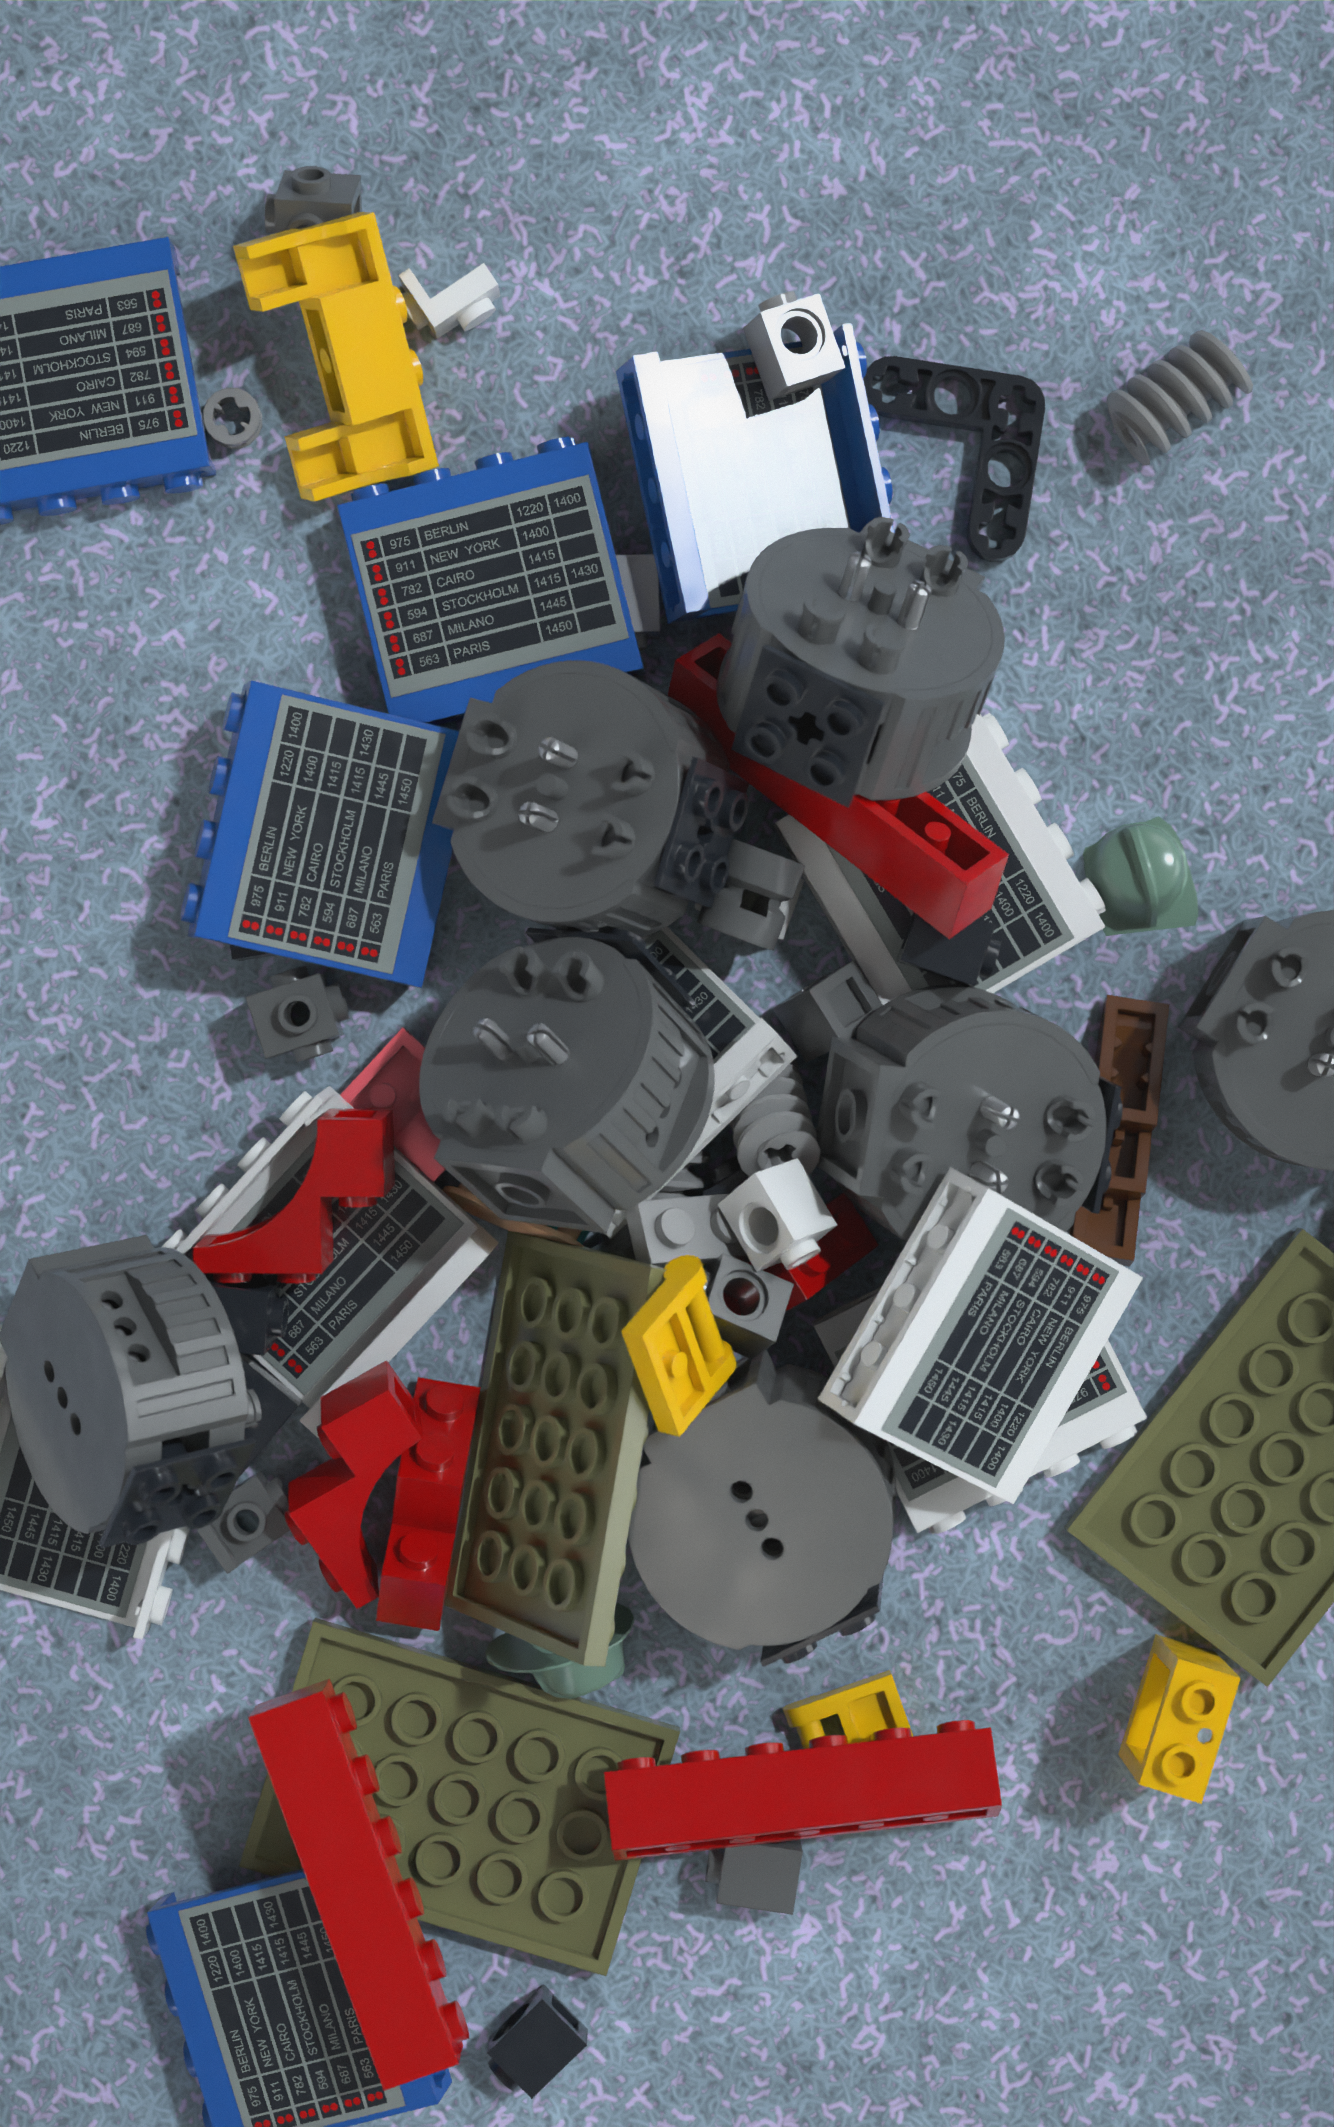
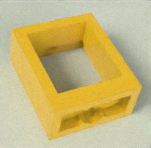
M1155 1635L1118 1753L1139 1785L1202 1804L1241 1679L1216 1652L1162 1635ZM1203 1728H1208L1212 1731V1737L1208 1742H1200L1198 1740V1732Z

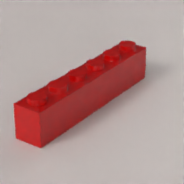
M718 633L675 660L668 696L692 709L708 724L724 748L730 763V769L948 939L955 936L992 908L1009 856L1008 853L928 792L894 800H870L860 794H855L852 804L847 808L731 750L736 733L729 729L721 715L716 697V681L723 658L732 643Z
M329 1678L257 1704L248 1719L383 2090L385 2091L458 2065L463 2049L462 2041L469 2039L467 2023L458 2001L455 2000L448 2003L439 1980L447 1976L445 1963L436 1940L425 1941L417 1920V1917L424 1915L421 1896L414 1879L410 1877L403 1880L395 1859V1855L402 1853L400 1839L391 1817L388 1815L380 1818L372 1794L379 1792L378 1779L367 1754L357 1755L349 1733L357 1729V1724L345 1692L335 1694Z
M959 1720L939 1724L936 1726L937 1734L912 1736L910 1728H889L874 1732L873 1741L848 1744L847 1736L829 1735L809 1740L808 1749L784 1751L782 1743L770 1742L748 1746L745 1748L746 1756L720 1759L719 1751L699 1750L681 1755L682 1763L656 1766L655 1758L651 1757L619 1761L617 1763L618 1771L604 1772L614 1860L998 1817L1002 1801L991 1727L976 1729L974 1721Z

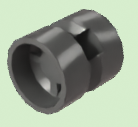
M732 839L727 856L729 859L727 881L723 889L715 895L712 908L702 905L696 922L774 951L786 919L780 910L781 902L794 898L805 865ZM744 888L759 894L751 910L740 907Z

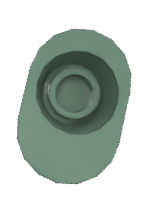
M1157 816L1146 822L1124 824L1106 833L1097 843L1084 849L1085 876L1092 882L1105 904L1104 908L1106 911L1099 914V917L1105 925L1103 931L1106 936L1195 926L1199 915L1197 893L1186 854L1174 828L1161 817Z
M616 1603L614 1613L615 1630L613 1638L609 1643L605 1667L580 1665L507 1632L489 1643L485 1655L488 1663L494 1667L515 1673H532L543 1691L557 1698L573 1699L601 1689L623 1674L625 1668L623 1640L632 1631L635 1619L630 1608Z

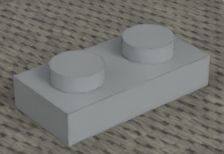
M729 1194L644 1200L628 1211H625L636 1261L664 1268L674 1258L683 1255H694L701 1260L703 1266H709L725 1253L743 1262H750L718 1206V1203Z

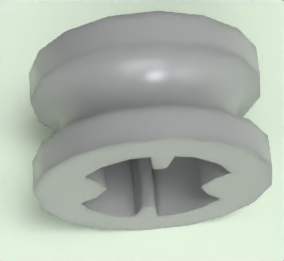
M224 388L215 392L207 400L203 409V423L207 432L219 445L228 449H240L250 445L258 437L262 428V413L256 400L248 392L239 388ZM229 402H235L242 412L250 411L249 424L241 422L244 431L236 435H231L225 425H216L217 413L225 415L222 406Z

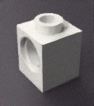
M798 1158L754 1173L718 1203L719 1208L756 1272L781 1262L786 1270L793 1269L807 1262L820 1252L816 1242L837 1226Z

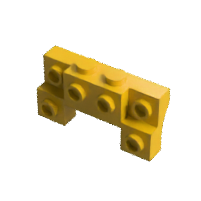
M358 212L303 229L292 228L234 245L233 248L250 310L263 312L299 301L331 422L284 436L301 499L315 502L363 486L407 477L439 467L419 386L423 384L422 367L416 353L408 347L403 324L407 321V308L402 293L392 284L375 213Z

